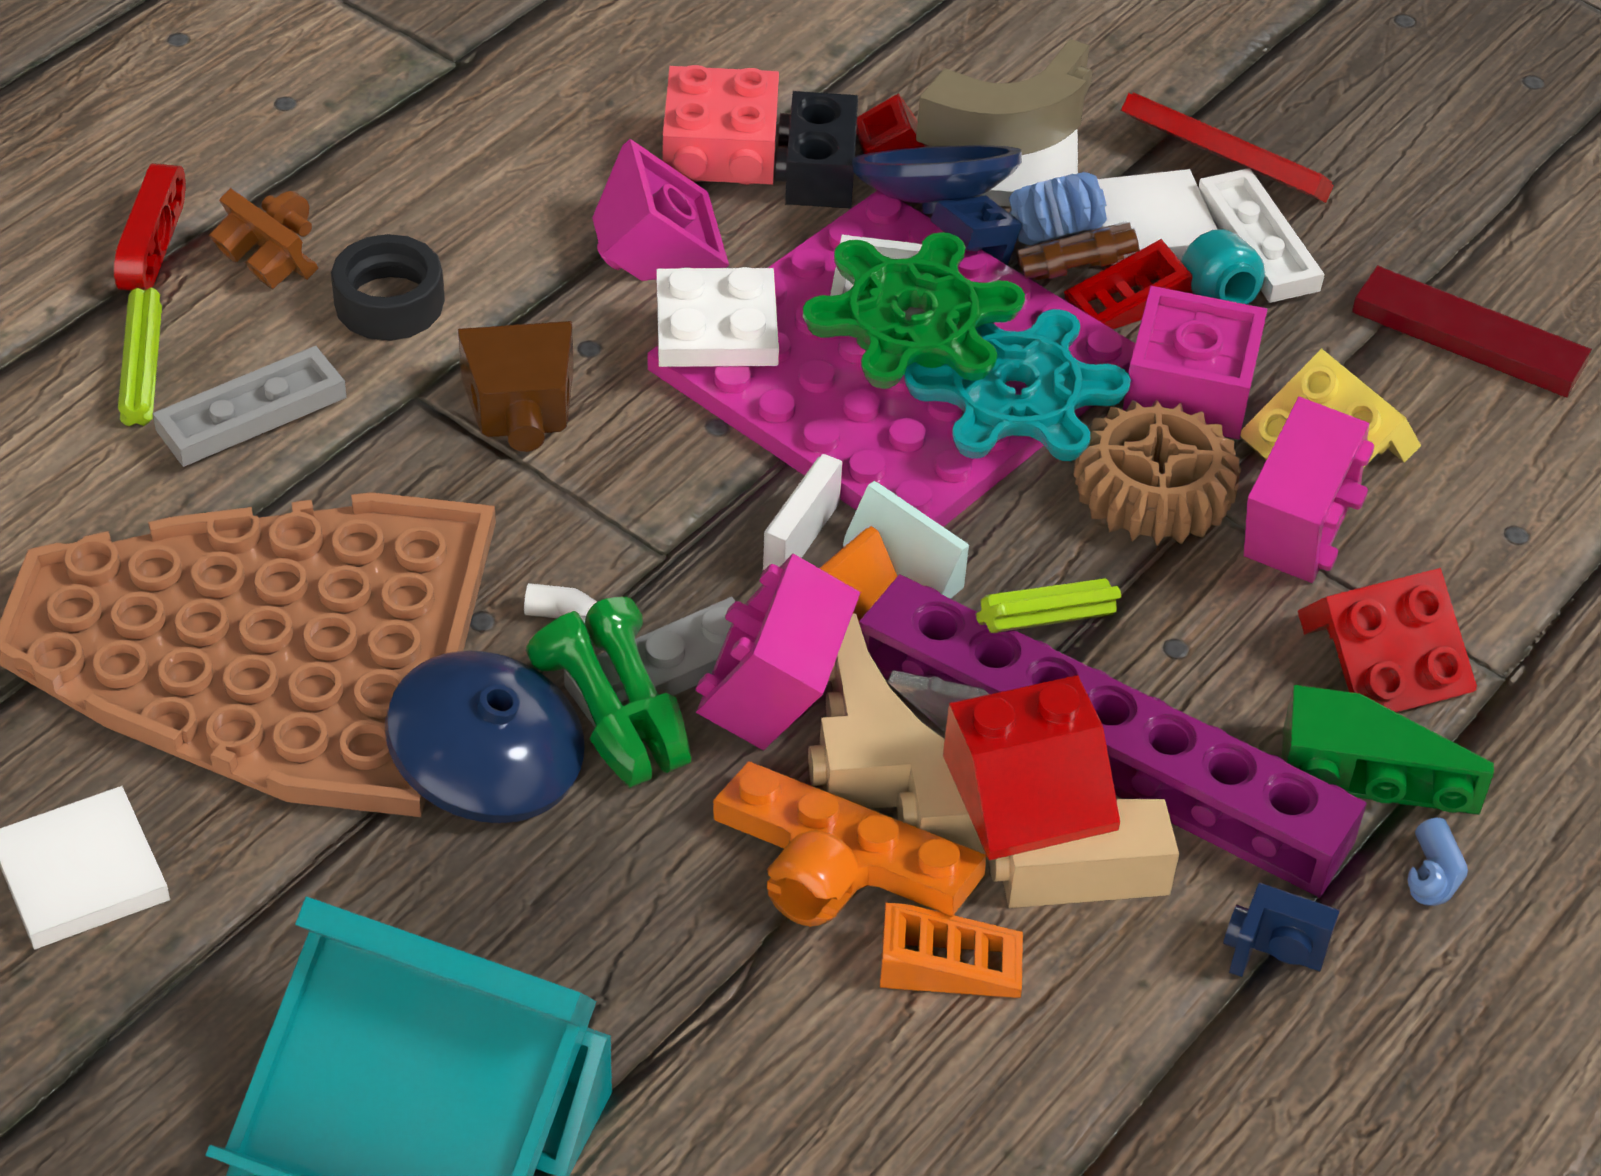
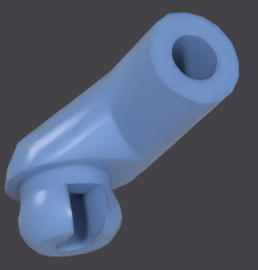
M1437 817L1424 821L1415 830V835L1427 860H1424L1423 865L1418 870L1412 866L1407 878L1412 897L1417 902L1426 906H1436L1449 901L1468 874L1467 864L1446 820Z

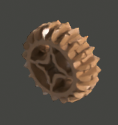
M1157 399L1151 407H1142L1139 403L1132 400L1126 411L1117 407H1111L1105 418H1094L1089 428L1090 443L1082 455L1075 460L1073 473L1076 477L1075 484L1078 486L1079 502L1089 505L1091 519L1107 518L1109 532L1122 528L1130 532L1132 542L1139 535L1152 536L1157 546L1166 536H1171L1182 545L1189 532L1196 536L1204 537L1211 525L1220 526L1222 519L1227 515V511L1230 510L1232 503L1236 500L1241 472L1239 467L1240 458L1235 456L1234 441L1224 438L1222 425H1206L1204 412L1189 415L1183 412L1181 403L1174 409L1162 407Z

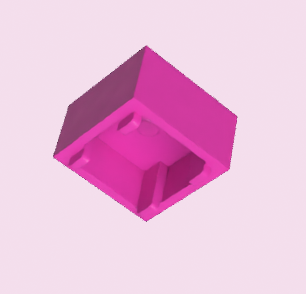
M1151 286L1130 363L1129 376L1131 382L1129 391L1124 398L1123 410L1126 411L1132 400L1139 403L1142 407H1151L1157 399L1162 407L1174 409L1181 403L1184 413L1193 415L1198 412H1204L1206 425L1220 424L1222 425L1224 437L1239 440L1258 358L1267 308Z
M1298 396L1248 496L1244 557L1310 583L1314 582L1320 569L1325 571L1332 569L1338 557V549L1331 545L1349 508L1360 509L1368 494V488L1361 485L1363 467L1368 464L1374 452V444L1367 441L1369 422Z
M794 553L780 567L770 564L762 572L759 581L763 585L745 604L735 601L728 608L725 619L731 622V626L711 674H705L699 680L696 691L703 695L696 711L697 714L763 751L823 695L860 595L858 590Z

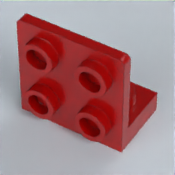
M1441 568L1326 596L1297 611L1304 635L1327 629L1330 640H1334L1348 691L1362 694L1396 713L1474 692L1477 688Z

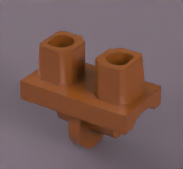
M231 188L219 199L228 215L209 234L210 238L218 250L233 262H238L255 244L259 245L260 247L245 263L259 281L273 290L293 271L308 280L318 269L317 264L302 253L303 242L299 236H307L312 229V224L307 220L309 216L308 201L301 195L293 191L281 193L276 198L269 195L262 201L261 207L263 210Z

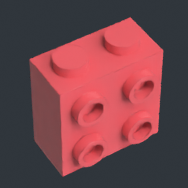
M699 65L687 67L670 66L663 127V161L693 182L709 181L744 185H773L779 71H764L756 68H706Z

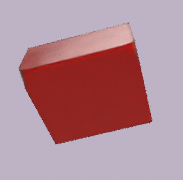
M899 93L857 117L856 133L864 154L927 147L926 144L916 141L918 121Z

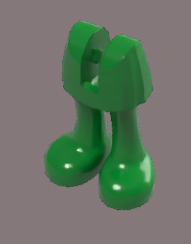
M611 597L592 605L586 614L585 624L576 611L558 617L531 638L525 651L536 669L543 672L565 669L575 680L596 726L590 737L591 742L603 760L630 789L650 781L652 778L651 763L643 742H646L658 766L665 773L690 764L691 754L683 717L676 696L668 693L658 694L641 660L635 636L643 625L642 613L631 598ZM590 638L596 648L606 651L624 687L629 704L623 706L596 657Z

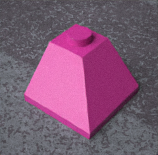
M629 139L621 147L592 217L598 239L597 250L602 259L613 269H624L641 281L656 280L657 269L727 268L729 262L708 192Z

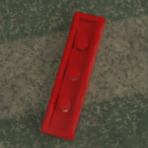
M1128 93L1120 110L1135 120L1244 168H1250L1260 175L1324 203L1327 202L1334 187L1331 180L1316 171L1137 93Z

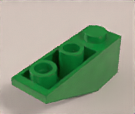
M1301 685L1293 686L1283 726L1282 759L1288 764L1328 784L1339 786L1357 798L1370 799L1379 803H1398L1434 808L1449 813L1463 812L1480 815L1494 775L1493 762L1362 694Z

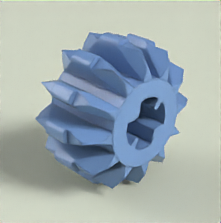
M1087 172L1056 177L1024 186L1021 189L1015 190L1009 197L1011 207L1009 213L1023 223L1018 235L1019 242L1027 245H1034L1100 228L1107 221L1104 207L1107 205L1103 189H1100L1097 176Z

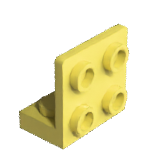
M1322 348L1241 430L1240 435L1246 444L1267 460L1298 396L1369 422L1367 441L1374 444V452L1369 462L1377 454L1382 455L1388 449L1405 463L1421 447L1406 417Z

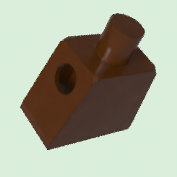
M572 321L458 329L461 379L481 434L487 437L508 436V443L513 449L529 452L538 449L544 443V433L561 432L567 428L574 372Z

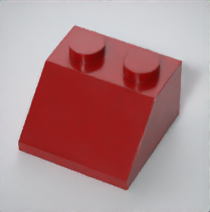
M1078 675L949 703L943 757L988 860L1119 830L1120 817L1104 728Z

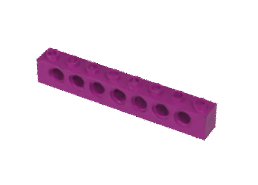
M899 574L859 621L867 650L884 679L948 710L949 703L1078 675L1104 728L1116 796L1122 799H1165L1172 824L1319 898L1355 844L1367 802L1349 794L1339 786L1328 784L1288 764L1280 757L1267 754L1228 735L1216 726L1197 720L1169 706L1159 698L1148 696L1110 677L1102 670L1091 668L1060 653L1042 641L1034 640L1015 630L991 633L986 624L980 625L976 619L977 611L942 595L932 587L923 586Z

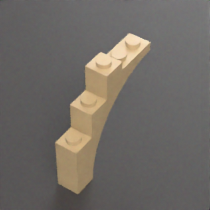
M852 614L828 680L832 682L833 692H827L826 694L827 717L821 718L820 744L809 746L808 748L811 785H823L824 791L869 809L897 807L899 821L986 854L943 757L945 739L923 724L890 689L867 650L857 615ZM1116 799L1120 817L1118 831L989 860L993 882L1003 881L1009 908L1170 895L1179 851L1165 799Z

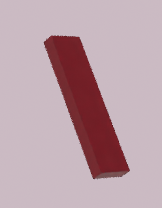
M1378 265L1355 297L1352 313L1566 398L1586 367L1592 351L1591 348Z

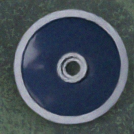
M995 145L906 148L857 156L852 159L853 172L864 183L886 196L907 202L922 203V212L933 214L937 201L970 198L990 191L1015 172L1022 163V152L1019 148Z
M457 651L442 654L422 662L413 668L398 684L391 698L385 719V736L389 753L395 766L408 784L437 807L454 815L479 822H518L533 818L550 810L568 794L580 772L584 759L583 729L574 707L565 694L550 679L531 666L496 653Z

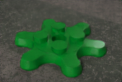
M940 232L927 236L922 241L919 252L906 259L886 257L867 241L847 240L836 247L834 261L839 273L852 283L853 287L841 295H820L809 299L803 306V319L809 331L815 336L822 338L835 336L855 337L857 344L862 349L867 350L861 360L863 373L867 381L876 388L886 389L897 385L905 374L906 368L914 362L926 368H938L947 364L964 379L976 381L984 379L994 368L997 361L996 348L990 342L984 340L977 333L976 328L983 324L1013 320L1024 306L1025 293L1021 287L1009 281L997 280L978 283L965 278L958 271V266L964 258L966 247L958 236L951 233ZM910 307L925 311L923 314H913L910 320L905 319V311Z

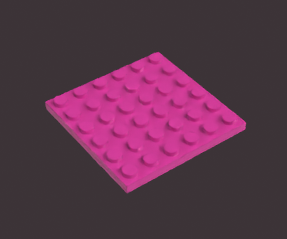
M878 190L768 267L774 268L779 343L778 366L659 367L658 346L648 352V370L804 476L822 454L841 460L840 500L857 510L867 486L875 481L944 527L1044 446L1040 441L1032 437L1012 435L998 440L985 457L979 459L965 457L957 450L952 436L955 422L964 414L961 408L948 402L920 401L915 399L909 393L904 375L897 385L891 388L882 389L872 386L867 381L861 367L862 356L867 350L862 349L857 344L855 337L835 336L822 338L813 335L809 331L803 319V306L813 297L831 295L836 268L834 251L840 244L842 235L922 244V241L927 236L933 233L944 232L932 223L931 219L903 201L890 198ZM965 250L964 258L958 266V271L965 278L978 283L997 280L1009 281L1021 287L1025 293V303L1018 315L1011 321L994 323L997 327L1005 331H1025L1031 328L1036 323L1038 316L1045 311L1052 309L1068 311L1080 321L1079 335L1069 347L1071 355L1078 361L1086 364L1116 365L1123 368L1129 374L1136 343L1031 279H1025L1024 275L985 251ZM1020 381L1005 382L1007 386L1015 388V395H1021V390L1027 387L1025 383ZM1092 406L1076 409L1074 411L1077 418L1080 417Z

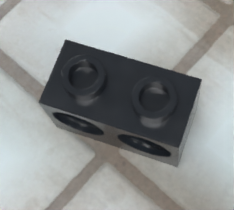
M793 91L791 113H780L778 146H788V148H777L775 181L786 182L785 205L851 209L854 177L852 159L855 158L858 95Z

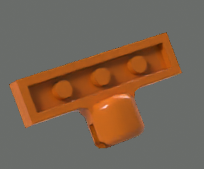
M750 761L745 764L713 800L715 821L784 848L767 868L768 875L771 877L767 881V891L774 906L785 917L797 924L811 927L829 923L838 915L856 891L866 886L880 887L953 917L985 876L986 854Z

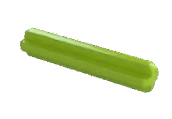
M152 287L145 291L135 288L128 295L118 410L120 411L121 422L129 427L135 423L145 426L153 418L162 304L160 303V293Z
M1106 578L989 594L981 599V611L976 613V619L980 625L986 624L991 633L1109 616L1117 611L1116 600L1122 596L1119 587H1111Z

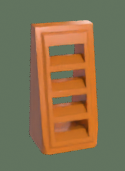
M885 903L880 988L1021 998L1023 932L955 915L951 917L938 911L913 905ZM905 945L919 946L918 952L905 949ZM933 947L946 948V958L934 956ZM961 949L974 950V965L960 962ZM988 951L1002 952V972L988 969Z

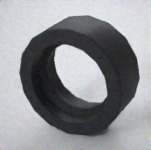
M377 235L366 237L348 245L335 258L331 270L334 306L338 319L350 331L368 339L397 340L412 337L428 329L441 316L445 302L443 270L438 255L426 243L409 236ZM387 277L404 278L419 284L415 289L403 295L391 297L370 296L358 291L362 285L372 280Z

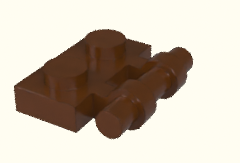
M1122 222L1015 249L1020 272L1024 273L1025 279L1035 277V280L1065 276L1069 268L1090 264L1091 267L1097 265L1102 267L1118 263V260L1124 259V255L1140 251L1136 231L1134 228H1131L1130 222Z

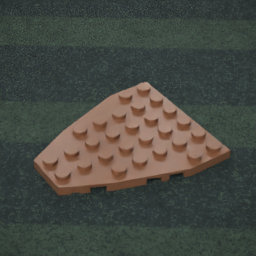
M370 492L351 495L352 506L313 511L312 500L291 502L293 511L291 513L258 518V515L253 516L252 507L175 516L148 522L150 534L111 542L109 531L85 536L75 543H54L28 549L0 619V666L106 728L283 801L421 817L426 799L408 784L392 760L385 736L386 714L395 689L413 668L433 657L464 651L496 524L495 506Z

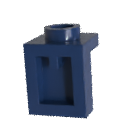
M987 195L937 201L931 218V222L942 231L958 236L964 242L965 250H983L1006 265L1009 264L1023 224Z
M1258 883L1249 908L1240 905L1235 906L1225 934L1223 944L1235 948L1229 973L1243 977L1253 949L1273 955L1284 963L1302 965L1320 972L1329 949L1340 910Z

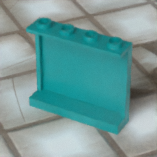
M306 896L295 925L309 932L225 1148L209 1145L205 1156L229 1164L225 1176H533L597 1001L581 992Z

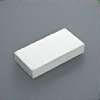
M826 454L818 457L764 532L763 570L770 564L780 567L792 553L802 558L840 504L841 460Z

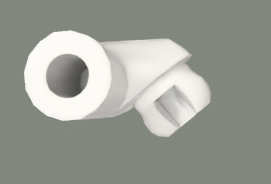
M528 583L525 594L524 613L530 616L558 618L569 612L576 611L585 624L588 610L597 601L575 588Z

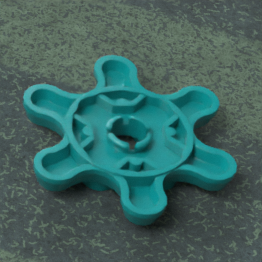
M1060 309L1043 312L1038 316L1036 323L1025 331H1005L994 323L983 324L977 327V333L984 340L990 342L997 351L996 364L984 379L976 381L964 379L947 364L938 368H926L916 362L909 365L904 374V380L909 393L915 399L920 401L948 402L957 405L964 411L963 416L953 426L952 436L960 454L971 459L985 457L998 440L1014 435L1029 436L1040 441L1056 459L1061 461L1076 460L1090 443V431L1077 418L1074 411L1084 406H1114L1118 404L1129 391L1131 382L1129 374L1119 366L1112 364H1086L1078 361L1071 355L1069 347L1079 335L1080 321L1072 313ZM1020 381L1025 383L1027 387L1021 390V395H1015V388L1007 386L1005 382Z

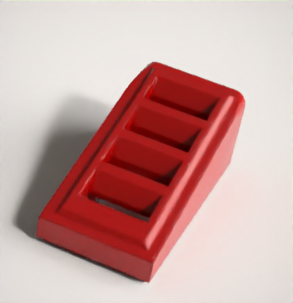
M1160 239L1064 291V296L1068 303L1109 328L1116 329L1142 320L1151 286L1193 294V278L1188 269L1165 242ZM1155 279H1158V280H1159V281L1155 282L1154 284L1151 283L1152 280H1155ZM1138 285L1141 291L1134 293L1131 287ZM1119 292L1124 300L1117 303L1110 294ZM1099 299L1106 310L1097 314L1088 302Z

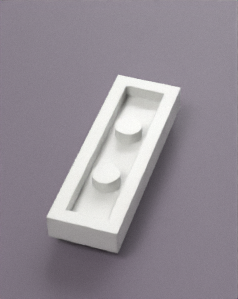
M1250 168L1200 179L1198 188L1218 228L1239 235L1262 258L1265 278L1261 291L1269 303L1321 291L1324 279L1323 271Z

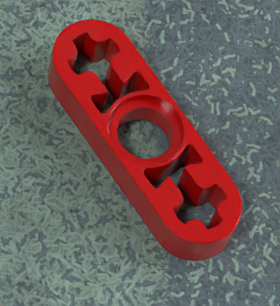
M157 163L149 165L116 249L114 278L119 290L132 291L135 288H139L145 291L150 287L153 288L184 205L186 180L182 166Z

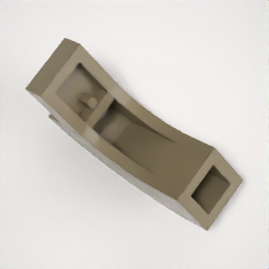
M1069 39L1044 71L1030 79L1013 83L981 81L944 68L919 98L916 141L929 146H1009L1021 149L1022 155L1041 151L1056 145L1066 139L1081 125L1084 98L1092 80V70L1087 68L1090 45Z

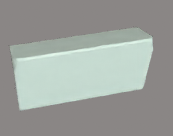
M875 481L870 483L846 532L843 548L866 528L868 529L872 526L879 531L897 576L901 574L923 586L932 587L951 599L964 588L969 549L968 543Z

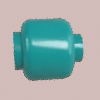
M1225 229L1211 230L1199 235L1189 244L1181 260L1182 264L1192 274V293L1196 295L1248 305L1256 298L1263 286L1265 268L1262 258L1239 235Z

